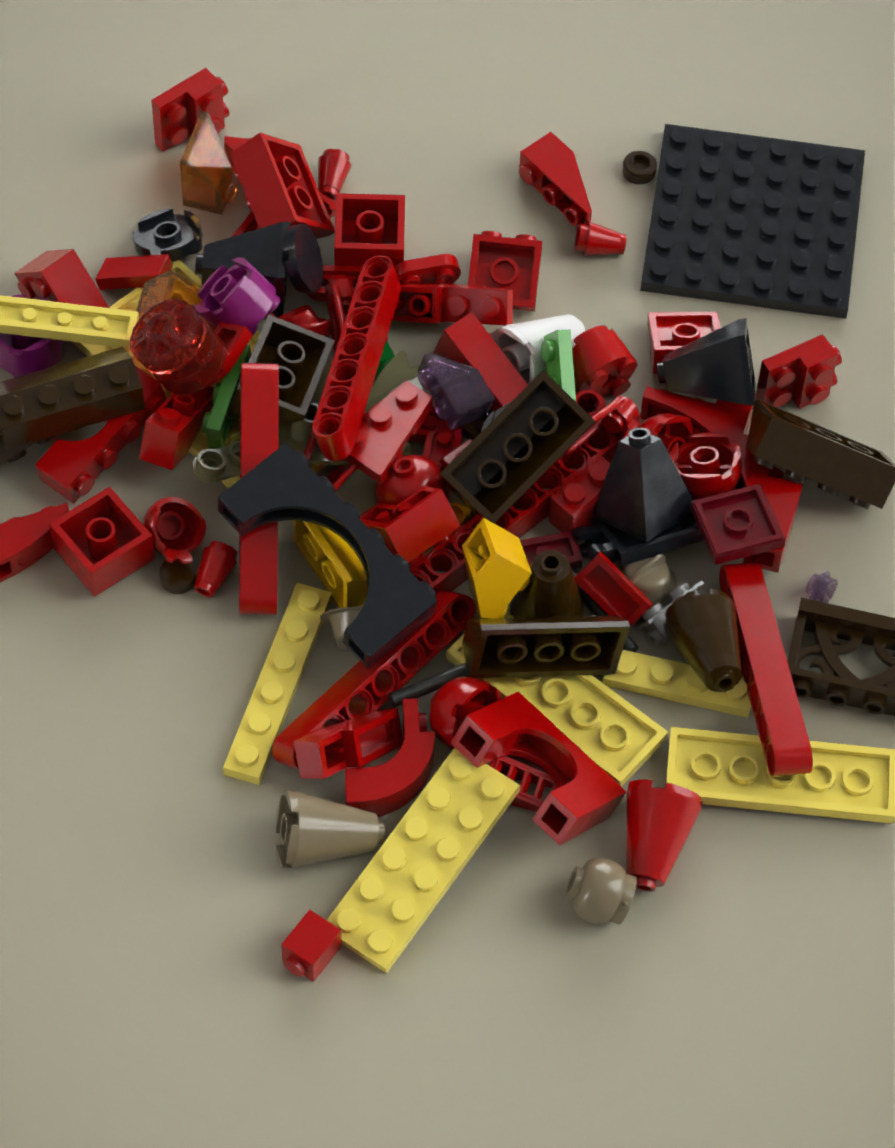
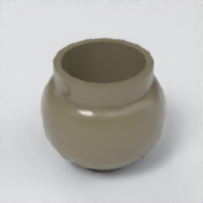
M593 858L587 861L583 868L578 866L574 868L567 885L566 896L572 898V909L581 919L595 924H605L608 921L621 924L632 904L637 879L632 875L626 874L625 869L613 860Z

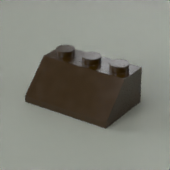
M268 314L248 363L278 364V425L303 421L335 340ZM240 383L228 413L229 417L240 420Z

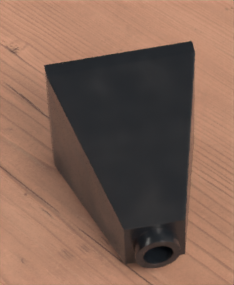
M280 222L204 245L203 254H196L195 275H202L203 285L222 265L229 269L235 265L232 261L233 259L238 257L245 258L275 287L280 303L272 313L276 317L282 316L284 314L288 275L285 269V261L289 260L288 251H283L282 242L283 235L287 227L290 226V222Z
M747 318L738 319L665 354L663 362L657 363L659 383H666L667 390L747 406L755 405L756 382Z
M635 428L629 431L627 437L618 442L598 496V501L593 510V518L645 542L650 541L692 514L691 501H693V498L661 438L652 435L646 428Z

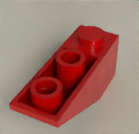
M549 132L520 151L519 173L522 179L527 184H532L543 195L548 204L557 207L571 225L578 227L579 223L587 224L588 221L591 222L592 209L574 152L552 132Z
M181 385L145 421L139 459L173 470L191 448L202 428L205 413L207 411L210 412L213 408L212 397L215 387L192 388Z

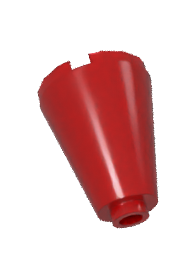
M639 779L629 782L626 792V874L636 877L637 889L653 892L656 887L664 886L702 810L703 801H700L701 797L697 793L687 788L667 782L665 788L652 787L654 780Z

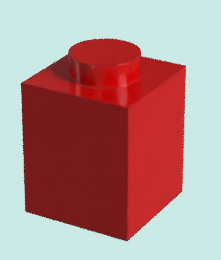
M309 909L281 944L284 966L295 976L302 977L304 975L314 982L341 949L342 930Z

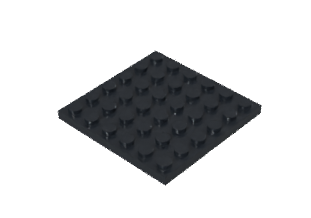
M665 124L640 291L846 319L849 306L865 150Z

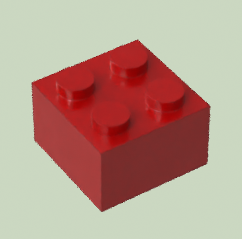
M336 193L334 265L362 267L368 259L379 255L389 257L393 266L404 261L405 195Z
M110 486L49 523L53 549L94 597L155 559L152 534Z

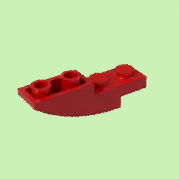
M400 284L401 292L392 321L456 323L473 312L481 324H513V289L486 288V286Z
M67 503L58 506H47L39 512L23 517H13L0 524V582L32 566L53 549L49 523L70 511Z

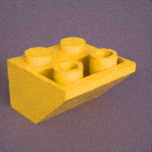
M483 518L464 542L462 549L469 587L479 618L500 619L505 615L510 601L517 592H521L526 588L532 571L519 537Z

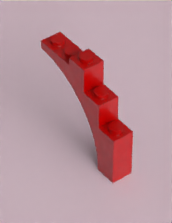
M646 386L640 414L642 420H647L661 413L686 416L693 420L690 422L694 428H699L700 433L723 434L729 438V443L734 446L736 443L738 444L741 453L742 471L735 487L740 489L761 484L786 539L785 547L745 557L743 563L759 562L762 569L778 573L799 507L803 484L784 478L770 476L772 469L764 467L753 460L755 456L746 447L748 435L746 434L750 424L753 405L747 406L722 400H716V403H711L700 398H692L664 389Z

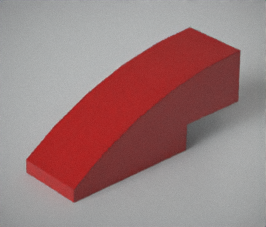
M389 708L352 718L295 740L294 745L300 778L326 779L346 767L360 768L403 745L398 708Z

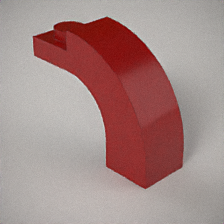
M403 699L402 722L404 742L395 757L375 767L345 768L347 806L376 813L377 817H382L407 805L425 786L433 768L435 731H427L426 713H419L418 699Z

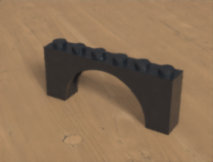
M284 443L218 497V512L242 537L256 528L269 523L297 520L325 527L349 544L363 566L367 581V597L358 616L345 629L343 644L367 669H370L435 614L438 601L436 593L426 581L422 580L419 582L411 573L408 562L401 555L396 554L394 556L385 546L384 538L376 529H368L360 520L359 512L350 502H342L335 494L334 486L325 476H317L310 468L309 460L301 451H293L287 443Z

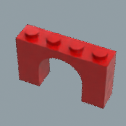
M519 691L467 715L450 742L477 768L501 756L512 755L525 758L550 774L558 788L549 792L532 820L559 846L609 819L626 794V791Z

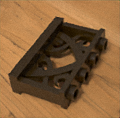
M801 597L787 660L797 697H811L825 700L835 706L847 705L864 709L871 714L883 713L895 716V658L888 655L884 650L895 651V618ZM803 631L815 633L817 645L800 648ZM839 639L848 640L850 642L845 645H840L841 641ZM861 644L873 646L877 657L890 668L875 676L860 680L843 664L838 655L849 654L855 651ZM821 655V658L811 662L809 669L818 668L822 673L800 669L799 662L807 656Z

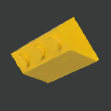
M292 520L294 543L326 591L332 592V600L338 608L363 606L367 597V581L363 566L354 550L340 536L325 527L310 522Z

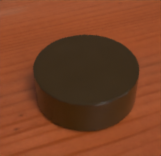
M633 151L624 158L623 176L634 184L649 183L656 175L657 162L654 156L648 152Z
M165 560L159 570L160 583L170 593H186L196 583L197 574L193 562L182 564L178 560H175L173 563Z

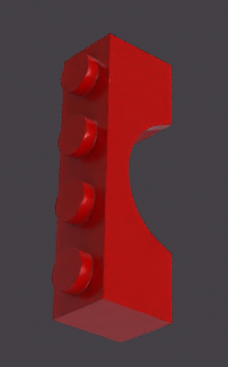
M137 366L135 367L143 386L144 410L108 420L106 425L90 438L80 441L57 439L34 465L41 481L73 504L80 496H85L90 492L95 479L104 469L107 470L113 466L119 452L127 443H132L137 439L145 421L167 400L161 383Z

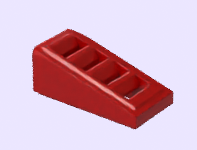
M501 756L490 763V767L511 780H522L520 791L510 805L537 812L544 802L541 800L544 788H552L551 791L558 788L550 774L512 758ZM530 783L537 784L534 796L527 794Z

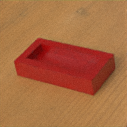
M169 254L106 258L95 280L99 290L161 287L173 264Z
M601 551L574 577L576 583L609 616H616L627 620L630 626L653 604Z

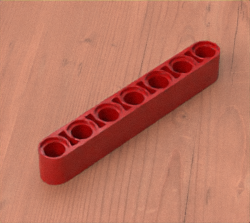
M374 256L368 259L362 266L312 424V431L324 458L329 461H339L346 458L354 448L400 296L401 285L393 263L387 256Z
M241 363L240 479L278 449V364ZM278 521L258 527L244 537L239 534V614L277 615Z
M759 562L723 564L719 571L720 590L729 595L736 608L741 669L747 685V692L768 771L771 776L811 773L813 766L812 749L761 565Z
M437 590L435 593L438 601L435 614L370 669H367L361 661L357 662L277 736L272 746L274 759L280 764L298 769L294 745L295 740L322 728L376 712L389 700V693L399 690L466 628L468 619H474L476 613L474 600L465 594Z

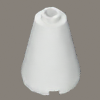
M566 314L503 325L497 328L496 331H493L490 336L529 385L543 370L546 372V361L542 359L541 355L544 336L555 330L571 329L573 348L576 345L573 339L585 332V328L579 319L573 315Z

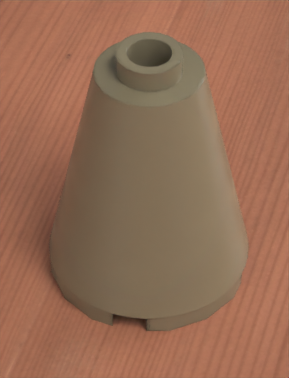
M285 790V795L280 797L277 810L276 833H280L283 845H276V854L281 868H293L375 852L377 844H383L384 823L383 821H378L376 813L294 790Z

